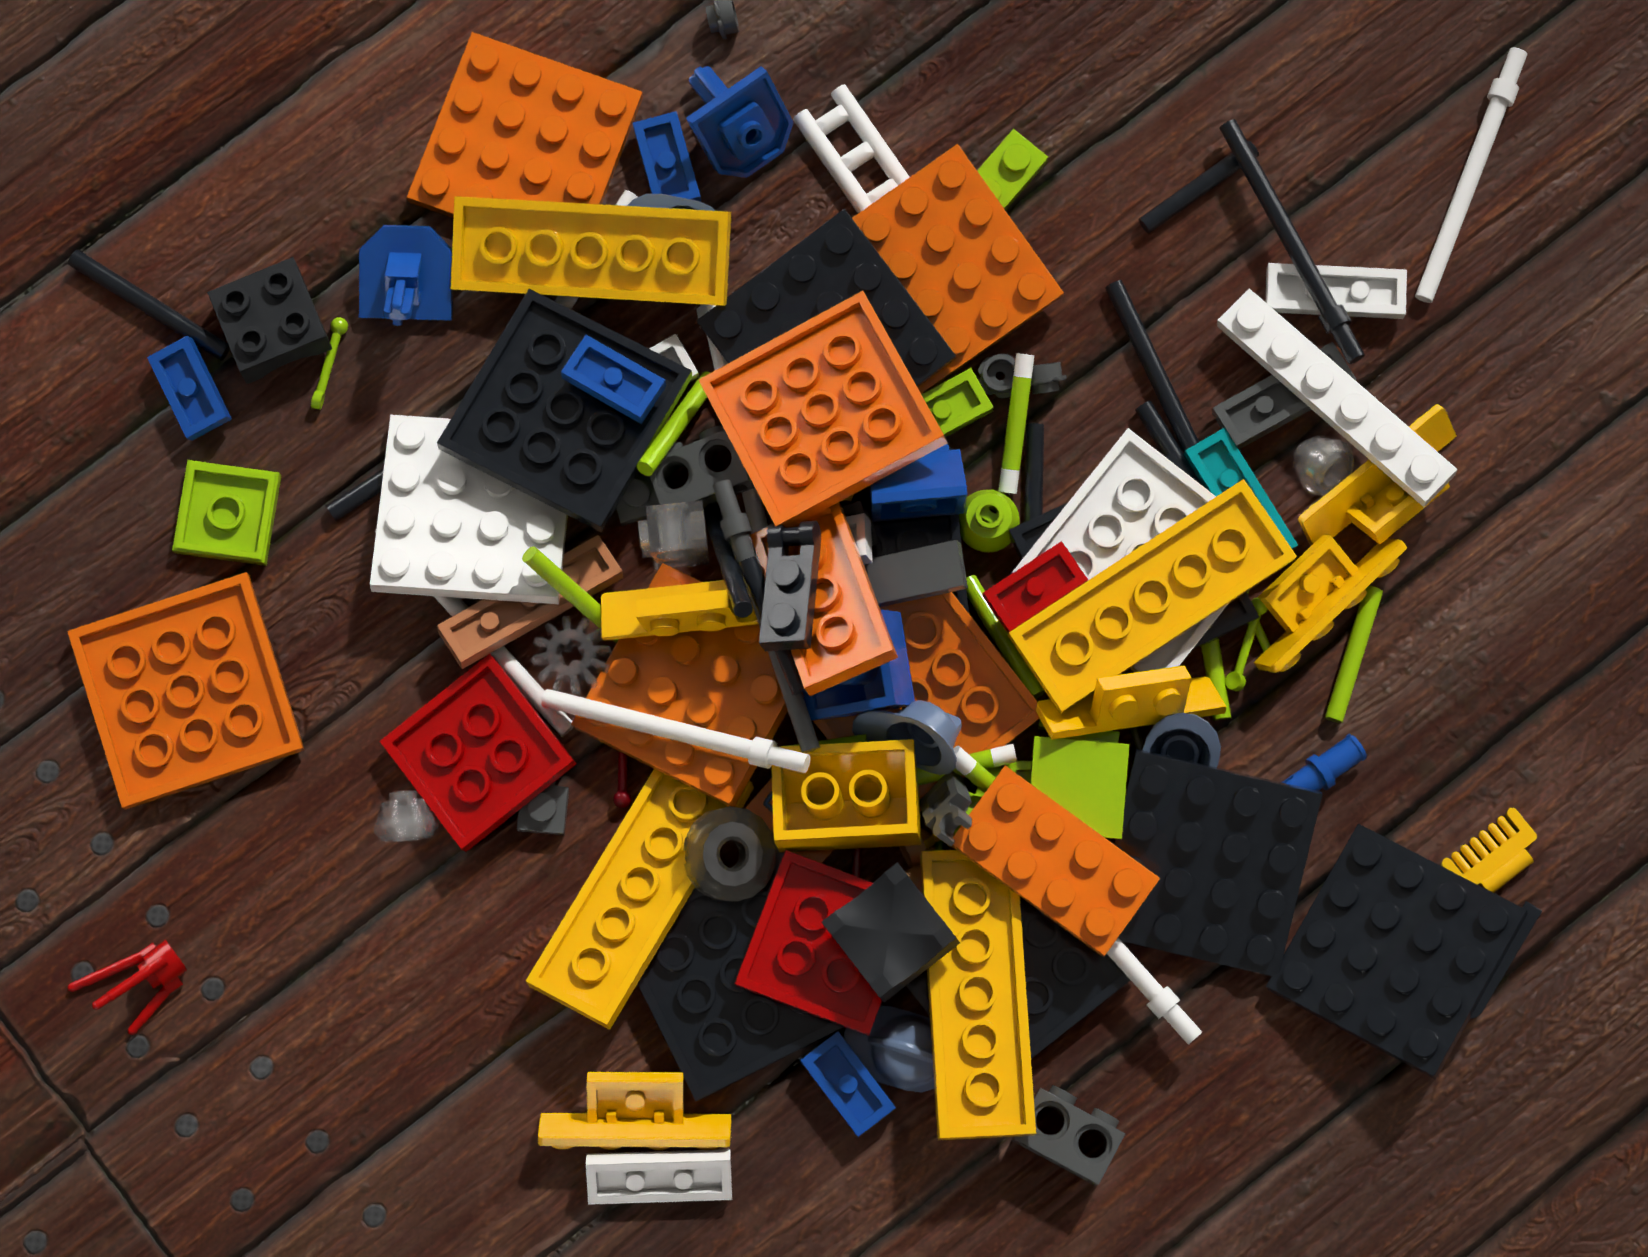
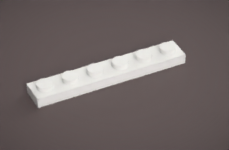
M1250 288L1218 319L1217 327L1423 507L1456 475L1457 468Z

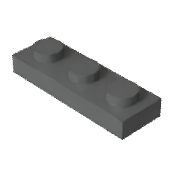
M1333 342L1320 348L1324 354L1355 381L1357 380ZM1271 375L1213 407L1212 415L1221 429L1225 427L1235 446L1240 450L1312 409L1277 378Z

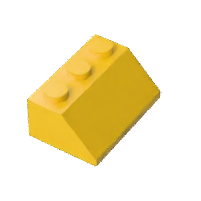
M914 739L819 744L820 748L805 753L810 755V765L806 773L774 765L771 766L774 842L780 853L785 852V850L800 852L921 845L920 798ZM800 745L781 746V748L802 753Z

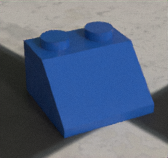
M947 444L868 486L870 515L873 522L964 514L968 495L960 449L949 450V445Z
M881 610L898 658L815 695L809 696L806 691L803 692L811 721L855 716L869 710L887 711L898 709L915 701L901 612Z

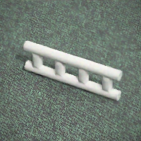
M844 84L831 93L832 98L838 105L817 120L805 109L799 112L793 118V121L856 212L860 213L908 179L909 175ZM849 121L863 143L840 157L826 135ZM874 157L889 179L866 194L851 172Z

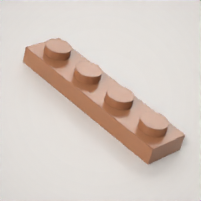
M599 535L564 554L562 571L590 596L623 579L622 569ZM561 594L559 605L483 599L438 624L437 629L461 669H464L489 653L496 651L572 608L573 605Z

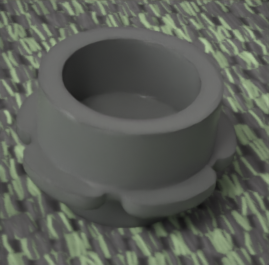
M713 0V5L705 6L711 33L720 32L722 39H727V34L739 32L733 0Z
M997 354L987 357L980 364L978 373L981 375V378H979V382L987 395L994 394L1000 399L1011 397L1015 359L1012 356ZM1001 372L1004 374L1005 378L1003 380H998L996 378V374Z
M1061 362L1033 365L1032 394L1060 390L1059 381L1067 379V375H1062Z

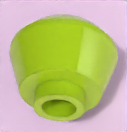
M980 490L972 493L967 497L964 514H959L961 538L968 546L981 552H995L1005 548L1011 543L1009 529L1020 524L1016 505L1007 495L996 490Z

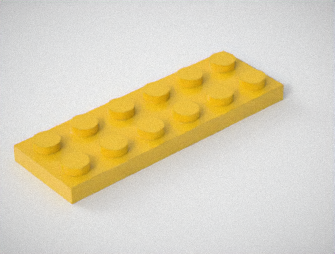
M454 196L451 289L526 294L528 289H531L541 295L724 306L727 305L731 212Z
M1242 479L1010 631L1007 636L1061 714L1092 694L1095 690L1097 678L1122 674L1295 560L1297 556L1246 481Z
M654 769L526 979L528 986L610 1030L706 870L703 850L704 843L710 832L721 824L735 821L754 789L752 782H748L733 809Z
M957 850L922 851L920 853L922 894L960 942L959 945L927 969L938 1140L1034 1136L1036 1134L1020 896Z

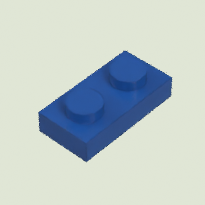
M677 111L633 122V129L651 194H666L701 202L700 192Z
M588 335L584 336L561 371L562 379L642 424L666 388L665 379Z
M185 336L147 357L187 439L193 441L232 419L193 338Z
M836 1032L800 1060L857 1137L896 1109L839 1032Z

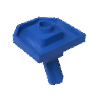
M762 66L729 89L711 67H698L694 70V74L689 78V84L704 101L705 105L686 119L717 173L747 178L784 152L794 122L768 72Z
M383 225L359 249V318L393 320L394 326H401L403 320L407 319L451 321L453 319V289H451L452 248L430 226Z

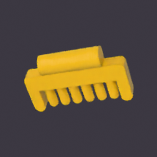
M1509 808L1505 813L1506 818L1503 816L1497 818L1498 825L1507 834L1509 839L1505 837L1496 824L1491 823L1488 825V831L1500 846L1495 843L1485 830H1482L1478 836L1491 851L1490 854L1480 841L1473 837L1469 843L1480 856L1481 861L1470 847L1464 844L1460 847V851L1473 866L1472 868L1459 852L1451 854L1452 860L1450 858L1443 859L1440 866L1495 893L1534 862L1525 848L1537 839V834L1515 808Z

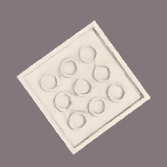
M390 415L370 578L371 592L559 605L560 593L524 563L522 556L527 549L535 546L562 570L568 515L439 450L437 441L451 419Z
M1128 428L1012 573L1062 541L1087 579L1090 580L1216 496ZM1227 605L1130 669L1134 672L1180 666Z

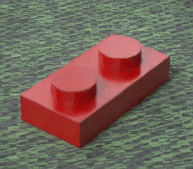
M1061 541L983 592L982 596L1006 632L1009 633L1087 582L1088 579Z

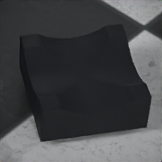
M294 257L207 292L238 369L246 384L263 378L271 371L287 363L319 355L332 349Z
M898 862L860 895L822 921V924L884 1003L960 944L953 932Z

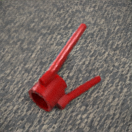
M166 940L157 946L152 942L140 952L70 983L68 990L75 992L139 964L137 966L139 968L138 972L92 1003V1008L98 1010L145 979L153 989L162 984L163 987L128 1027V1034L134 1035L166 998L183 985L179 976L186 972L187 968Z

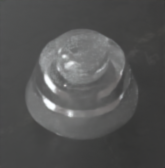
M1314 436L1300 443L1294 454V471L1305 492L1311 496H1325L1353 471V451L1351 446L1343 440L1325 436Z
M417 791L389 793L390 801L381 803L374 825L376 836L383 842H406L433 837L438 829V822L425 800L418 799Z

